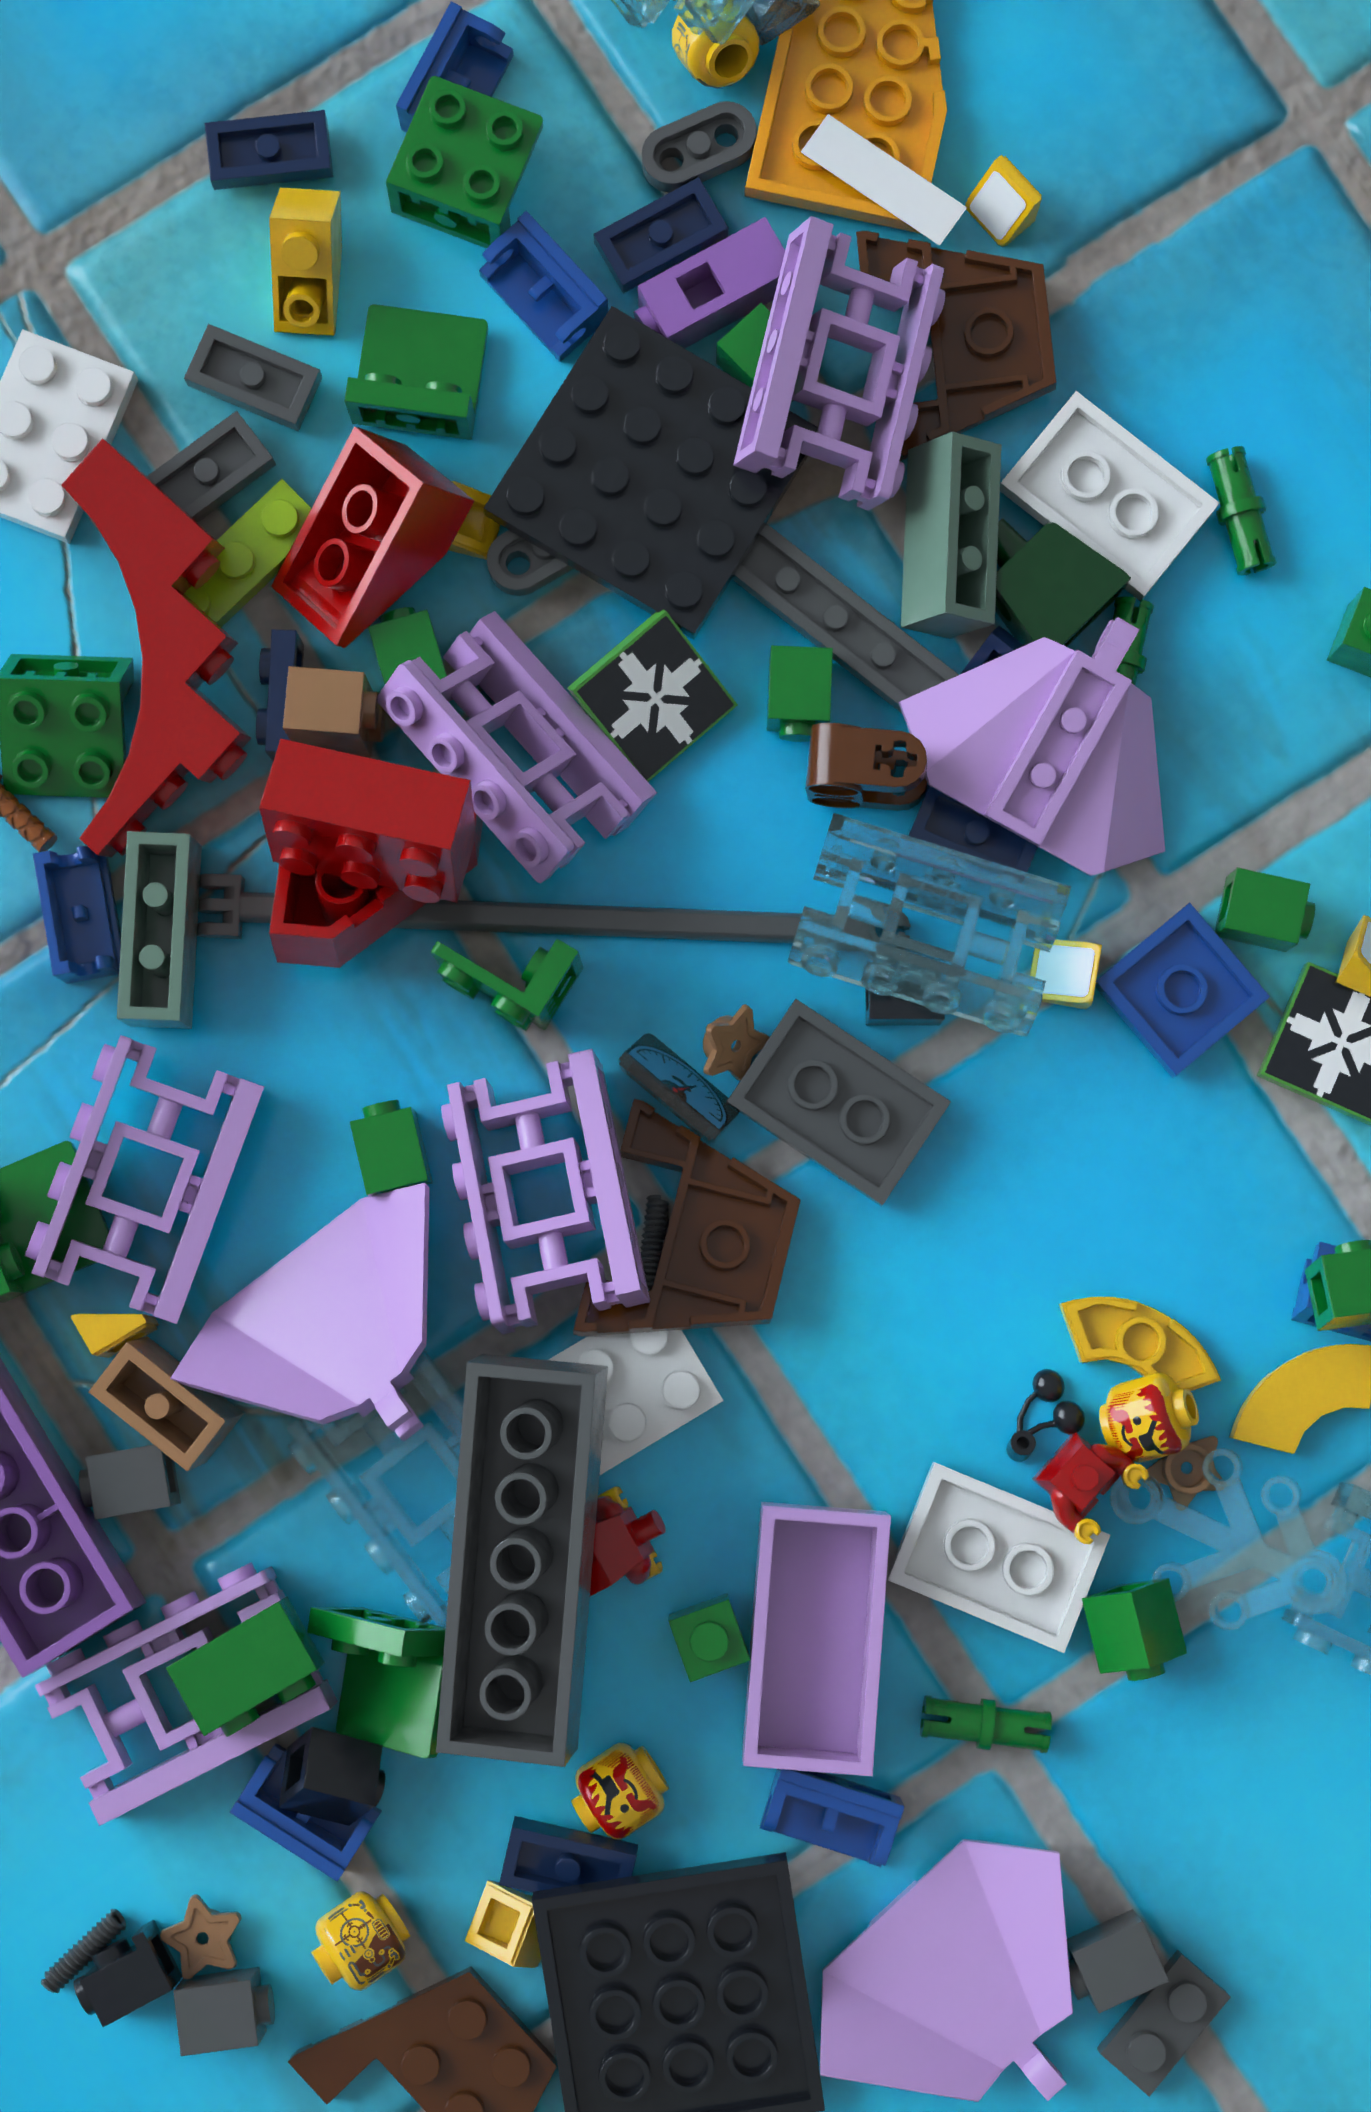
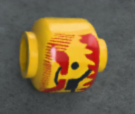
M1154 1373L1125 1381L1112 1387L1108 1393L1106 1403L1100 1407L1099 1420L1107 1445L1119 1448L1135 1463H1141L1184 1450L1190 1441L1191 1426L1198 1424L1199 1413L1194 1396L1188 1388L1180 1389L1173 1378L1164 1373Z
M617 1743L577 1770L575 1780L580 1795L572 1799L571 1803L590 1833L601 1827L609 1837L623 1839L663 1812L665 1803L662 1794L670 1788L657 1764L644 1746L634 1750L628 1744Z

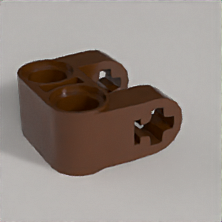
M841 723L815 724L811 728L805 787L808 800L817 805L834 808L862 807L895 811L909 810L921 802L928 788L925 777L927 770L926 750L918 738L913 734L903 731L861 728ZM903 747L906 748V751L894 750V748ZM897 766L906 767L903 777H893ZM905 792V795L902 796L893 795V793Z

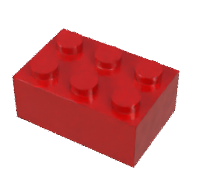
M280 738L259 806L273 862L279 863L285 870L298 875L310 876L314 875L317 871L340 876L346 883L361 889H375L380 885L403 890L404 894L408 897L424 903H436L440 899L458 902L476 838L471 780Z

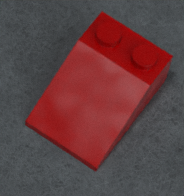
M354 426L271 587L336 646L346 648L446 555L474 500L407 445Z

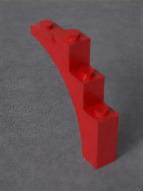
M102 438L61 485L94 521L120 565L135 608L142 652L140 710L128 757L107 801L79 838L96 855L112 858L116 852L122 856L126 854L127 831L146 832L147 828L142 823L158 806L162 810L167 809L181 796L188 785V782L183 778L189 771L198 780L212 783L216 777H219L222 781L230 777L246 759L247 753L242 748L251 740V737L198 689L204 681L208 685L213 684L228 670L234 660V657L229 653L236 647L238 642L185 595V592L191 586L198 589L210 580L220 566L221 562L217 557L225 547L120 451Z

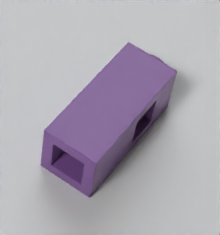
M764 217L638 285L639 309L633 312L635 320L679 346L687 348L749 314L760 303L766 305L773 301L785 249L767 218Z

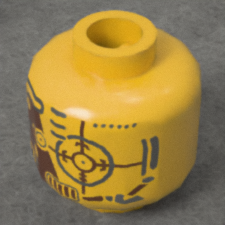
M693 0L683 8L675 20L672 28V46L678 59L693 78L704 86L722 88L733 85L744 78L754 66L759 54V36L754 24L732 0Z
M360 1891L353 1894L317 1921L315 1931L321 1945L313 1950L311 1954L331 1985L343 1978L350 1988L362 1991L404 1961L406 1953L403 1942L411 1936L398 1913L384 1894L374 1899L367 1892Z

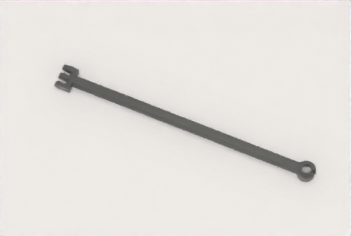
M200 875V888L224 890V899H199L198 912L223 914L222 923H198V937L242 939L243 922L271 923L275 893L244 892L245 878L242 875ZM440 900L436 903H426L394 928L864 946L873 955L891 957L897 955L905 948L910 936L905 935V932L899 931L894 939L889 941L883 940L877 936L875 925L879 921L887 919L893 921L897 928L903 931L909 930L911 926L907 916L901 910L892 906H881L873 909L867 916L465 900H458L456 903Z

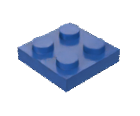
M1190 902L1098 978L1095 988L1172 1078L1177 1076L1270 998L1269 994Z

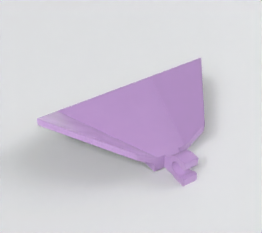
M1119 617L1115 618V620H1110L1096 645L1092 657L1080 650L1075 651L1043 637L900 701L899 705L909 733L918 738L926 750L927 770L925 777L928 785L1089 876L1165 852L1152 698L1133 685L1131 679L1116 671L1140 629Z
M421 1183L358 1200L212 1312L170 1379L188 1387L323 1425L357 1412L364 1418L376 1408L387 1427L392 1431L395 1430L403 1442L424 1427L399 1390L414 1379L410 1370L427 1345L429 1186L426 1183Z
M963 1839L918 1881L914 1880L869 1922V1927L822 1969L820 2076L979 2102L1003 2070L1014 2061L1047 2101L1058 2093L1067 2083L1062 2078V2073L1037 2047L1034 2041L1073 2014L1060 1853L1052 1850Z

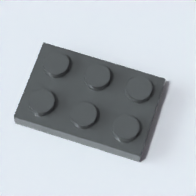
M797 999L794 1000L727 1100L728 1105L880 1206L885 1203L951 1103V1101Z

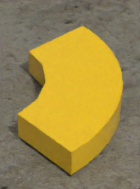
M1088 1297L1059 1304L1080 1363L1109 1360L1128 1365L1142 1377L1154 1373H1164L1173 1378L1180 1389L1188 1388L1190 1391L1221 1381L1214 1363L1199 1341L1176 1320L1171 1319L1154 1308L1137 1301L1116 1297Z
M1340 1344L1315 1348L1303 1352L1288 1360L1271 1373H1268L1244 1401L1233 1423L1229 1438L1294 1454L1304 1432L1322 1415L1342 1408L1369 1409L1371 1404V1345Z

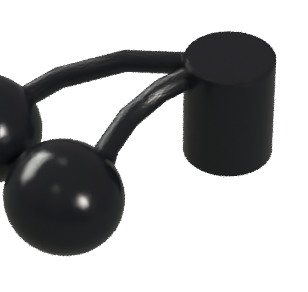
M1043 1369L1033 1378L1034 1392L1025 1400L1017 1417V1431L1011 1437L1006 1448L1008 1456L1014 1461L1022 1462L1029 1458L1036 1445L1033 1434L1041 1429L1055 1427L1063 1433L1073 1434L1079 1432L1084 1426L1085 1415L1082 1408L1075 1402L1062 1401L1053 1410V1421L1040 1423L1028 1431L1023 1430V1418L1030 1403L1036 1397L1045 1402H1055L1062 1397L1065 1389L1064 1381L1054 1370Z

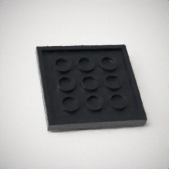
M611 306L486 503L484 514L651 615L661 610L667 611L683 634L694 640L808 456L800 453L796 470L784 478L771 475L772 470L767 468L753 473L733 466L752 388ZM789 410L784 431L793 425H797L817 433V426Z
M786 1852L540 1890L532 1893V1904L565 2112L825 2111Z

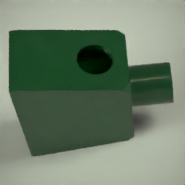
M1004 518L999 521L997 565L1001 568L997 571L995 611L1011 634L1023 645L1046 637L1068 647L1115 601V598L1123 593L1131 579L1121 568L1054 522H1048L1027 542Z

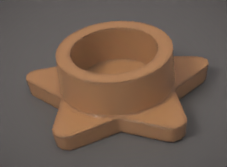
M742 1005L734 1016H721L707 1025L703 1038V1050L708 1058L703 1068L704 1074L714 1076L728 1070L737 1080L741 1081L750 1068L752 1057L762 1050L770 1038L765 1033L754 1029L753 1010L748 1005ZM736 1041L735 1046L731 1049L732 1043Z
M1210 1436L1198 1441L1189 1442L1188 1446L1179 1453L1162 1457L1147 1469L1149 1474L1147 1479L1169 1486L1175 1505L1179 1510H1185L1195 1495L1201 1491L1223 1490L1226 1484L1215 1469L1213 1461L1218 1439ZM1184 1462H1189L1192 1465V1470L1188 1474H1184L1181 1471V1465Z
M194 1894L190 1897L184 1921L161 1930L160 1933L163 1942L180 1952L183 1978H192L207 1964L225 1969L236 1967L237 1960L230 1940L242 1917L239 1912L220 1913L210 1909L199 1895ZM204 1932L208 1935L209 1940L206 1944L198 1942L197 1935Z

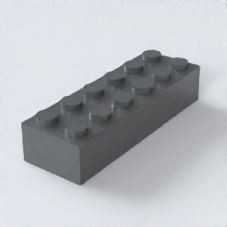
M481 1354L467 1362L436 1753L565 1767L578 1749L608 1366Z

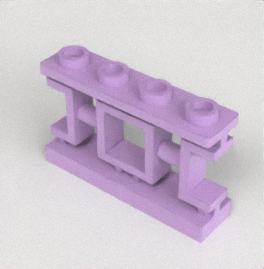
M811 216L789 234L733 466L753 473L767 468L772 470L771 475L784 478L796 470L799 454L802 453L844 468L845 472L838 498L846 501L856 499L858 500L857 507L869 511L889 498L894 497L903 480L905 466L899 460L904 440L912 433L918 417V406L913 404L917 383L924 378L932 357V349L926 346L930 328L938 320L945 302V291L940 289L944 268L931 264L927 268L922 269L917 267L918 261L906 258L893 268L890 282L847 267L845 262L851 236L841 232L834 236L832 235L834 224ZM819 284L849 295L845 316L821 308L812 315ZM873 304L893 312L904 306L897 335L868 325ZM827 337L872 353L862 398L817 382ZM791 400L822 410L817 433L797 425H793L784 431ZM845 419L864 426H869L876 421L869 451L840 441Z
M496 611L479 619L470 633L465 631L460 634L443 656L455 672L440 680L421 657L412 661L407 660L396 668L377 695L378 704L441 774L471 780L474 812L538 883H542L550 878L558 867L562 868L567 865L584 846V840L571 827L572 824L586 817L605 839L611 835L615 836L629 827L657 794L656 790ZM479 685L495 702V705L492 706L475 686ZM454 700L470 719L465 721L449 701ZM504 725L538 764L523 773L489 733ZM560 775L578 797L574 799L556 777ZM535 791L553 813L549 815L530 793Z
M120 1035L116 1047L104 1044L91 1079L102 1082V1086L94 1106L83 1102L81 1104L69 1137L80 1141L72 1165L60 1161L47 1197L58 1201L50 1225L40 1221L37 1222L25 1257L36 1260L32 1274L52 1279L67 1286L70 1284L80 1256L138 1276L139 1279L129 1307L177 1324L264 1086L216 1070L206 1099L146 1078L157 1048ZM126 1059H130L138 1063L129 1086L156 1095L159 1099L147 1131L116 1121L108 1144H104L96 1140ZM224 1093L232 1096V1100L204 1176L200 1178L192 1175L200 1151L170 1139L183 1106L213 1116L220 1095ZM124 1137L183 1158L162 1217L102 1196ZM84 1176L94 1180L85 1204L115 1214L103 1249L72 1239L64 1262L52 1259ZM180 1210L188 1213L189 1216L160 1295L158 1296L148 1292L156 1268L129 1259L127 1255L139 1223L170 1233L176 1214Z
M593 1049L568 1054L569 1062L560 1064L558 1061L546 1063L551 1093L496 1106L493 1087L486 1078L474 1080L473 1085L465 1087L460 1082L447 1084L450 1103L441 1106L442 1119L448 1139L450 1141L457 1140L461 1162L452 1165L453 1178L460 1200L468 1199L472 1222L464 1223L463 1225L464 1238L471 1260L479 1259L483 1282L477 1283L474 1286L476 1303L482 1320H490L491 1324L502 1335L515 1332V1327L524 1326L527 1328L538 1325L533 1294L589 1282L592 1302L599 1311L610 1309L611 1305L622 1303L627 1308L650 1302L603 1065ZM574 1085L589 1159L586 1161H582L580 1146L573 1137L545 1144L540 1119L572 1112L568 1086ZM475 1108L479 1109L481 1122L488 1131L516 1125L521 1150L488 1157L492 1183L487 1181L474 1112ZM565 1162L575 1212L519 1225L510 1175ZM591 1204H598L613 1280L610 1282H606L604 1267L597 1258L568 1264L563 1237L596 1230ZM497 1226H501L503 1241L510 1249L539 1243L544 1270L510 1278L515 1304H510Z
M252 1562L217 1579L222 1589L221 1592L200 1602L196 1592L193 1591L160 1608L165 1620L143 1630L137 1619L103 1636L108 1646L107 1649L86 1659L82 1649L79 1648L46 1665L51 1677L34 1686L40 1697L45 1696L49 1704L47 1709L51 1718L54 1719L82 1705L108 1762L88 1771L80 1777L85 1789L88 1788L93 1797L89 1805L99 1826L330 1710L338 1702L328 1680H323L318 1669L311 1673L316 1682L315 1686L284 1704L280 1702L260 1712V1718L228 1737L225 1736L221 1727L203 1736L194 1719L173 1729L146 1672L195 1647L198 1649L214 1639L208 1626L186 1638L180 1626L254 1589L260 1600L237 1612L241 1622L246 1621L285 1598L282 1589H279L275 1581L277 1576L272 1566L257 1573ZM141 1647L145 1658L122 1670L135 1697L134 1700L108 1712L95 1683L72 1695L70 1694L66 1686L67 1683ZM147 1722L160 1751L185 1740L189 1749L116 1786L113 1785L110 1776L133 1764L119 1735Z

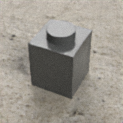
M154 1444L86 1456L87 1469L80 1470L79 1472L81 1498L86 1508L93 1507L95 1520L164 1508L181 1503L175 1463Z
M1133 1909L1067 1939L1068 1951L1072 1958L1069 1960L1072 1990L1077 2000L1089 1996L1098 2013L1169 1982L1144 1923Z
M259 1967L196 1975L190 1979L183 1978L173 1990L181 2056L258 2046L267 2032L266 2025L274 2024L275 2021L272 1987L270 1984L261 1985Z

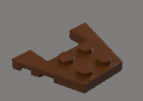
M856 232L861 272L890 282L893 268L906 258L918 261L917 267L922 269L927 268L931 264L944 268L940 289L945 291V302L938 320L930 328L937 399L913 403L918 406V417L912 433L904 440L899 461L908 458V450L952 431L961 434L1056 390V374L1043 264L967 250L966 254L932 248L931 243L908 239V243L879 238V233Z
M634 1099L620 1149L621 1157L678 1171L682 1174L652 1290L648 1291L650 1302L627 1308L622 1303L611 1305L610 1309L599 1311L592 1302L589 1282H586L573 1334L578 1336H597L770 1324L801 1200L737 1159L732 1158L731 1160L702 1142L700 1136L682 1125L679 1127L659 1115L651 1105L642 1100Z
M472 1967L398 2001L396 2005L365 2020L360 2019L340 2029L338 2033L313 2045L310 2043L298 2049L288 2061L327 2105L374 2059H378L426 2112H533L557 2067V2059Z

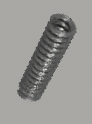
M649 1195L646 1198L648 1202L645 1204L648 1208L645 1210L647 1213L644 1216L646 1221L643 1222L645 1225L643 1231L645 1233L642 1234L644 1239L641 1240L643 1245L640 1247L642 1250L640 1253L648 1291H651L654 1285L663 1249L662 1244L665 1241L663 1237L666 1236L664 1231L667 1228L664 1225L668 1223L665 1219L668 1217L666 1214L669 1211L667 1206L670 1204L668 1201L662 1200L661 1195Z
M111 1909L110 1913H106V1918H101V1922H96V1927H92V1931H87V1936L82 1935V1940H78L77 1944H73V1949H68V1953H63V1958H59V1962H54V1967H49V1971H45V1979L41 1980L42 1986L52 1993H59L60 1988H64L65 1984L69 1983V1979H74V1975H78L84 1966H88V1962L92 1961V1955L105 1948L107 1944L112 1942V1939H116V1935L121 1934V1930L126 1929V1922L117 1909Z

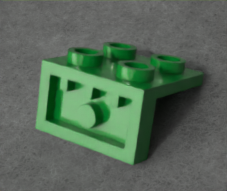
M432 76L428 81L386 180L391 212L488 248L492 242L511 227L509 207L542 131L543 118L538 114L443 78Z
M376 304L370 305L367 313L358 378L348 377L344 402L352 424L472 440L488 336L487 321L465 316Z
M32 654L10 655L0 670V749L3 786L6 791H10L13 795L109 797L126 761L123 701L134 682L133 658Z
M556 939L549 952L539 947L532 956L521 977L526 982V989L522 992L439 941L435 943L430 951L440 966L437 973L443 977L442 981L473 1000L479 991L494 999L491 1006L496 1009L495 1013L524 1031L528 1030L531 1023L546 1030L583 970L579 951Z
M63 1141L0 1168V1303H5L54 1282L52 1279L32 1274L36 1260L25 1257L37 1222L40 1221L50 1225L58 1201L47 1197L60 1161L72 1165L77 1151L72 1142ZM82 1177L52 1259L64 1262L72 1239L103 1249L109 1233V1228L101 1209L85 1204L91 1189L87 1177ZM80 1256L74 1273L98 1262Z
M311 1607L307 1633L332 1639L331 1650L347 1653L336 1732L420 1758H435L438 1755L436 1753L446 1628L364 1607Z

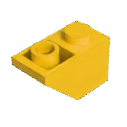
M280 187L269 217L274 332L334 336L342 256L341 191Z

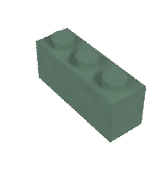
M952 431L908 450L901 628L950 639L995 624L1001 444Z
M127 831L117 1019L130 1027L192 1029L202 846L191 834Z

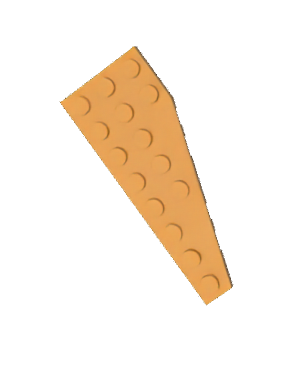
M793 0L792 6H787L788 8H791V9H790L789 14L784 13V15H787V17H786V19L782 22L781 26L785 23V21L788 19L789 15L791 14L792 9H793V6H794V3H795V0ZM933 0L800 1L795 17L779 33L745 185L746 197L920 233L802 154L801 151L829 114L932 183L947 114L945 90H943L941 55L939 39L936 36Z

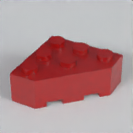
M475 812L476 838L465 874L478 865L483 821ZM279 865L269 930L276 960L278 963L340 968L426 903L408 897L404 894L403 890L380 885L375 889H361L346 883L340 876L317 871L314 875L310 876L298 875L285 870Z

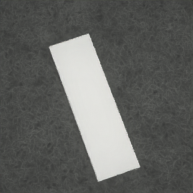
M829 114L801 151L802 154L939 246L967 209L962 203Z

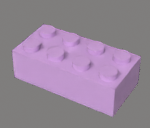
M761 1502L742 1747L743 1766L873 1776L891 1515L886 1511Z

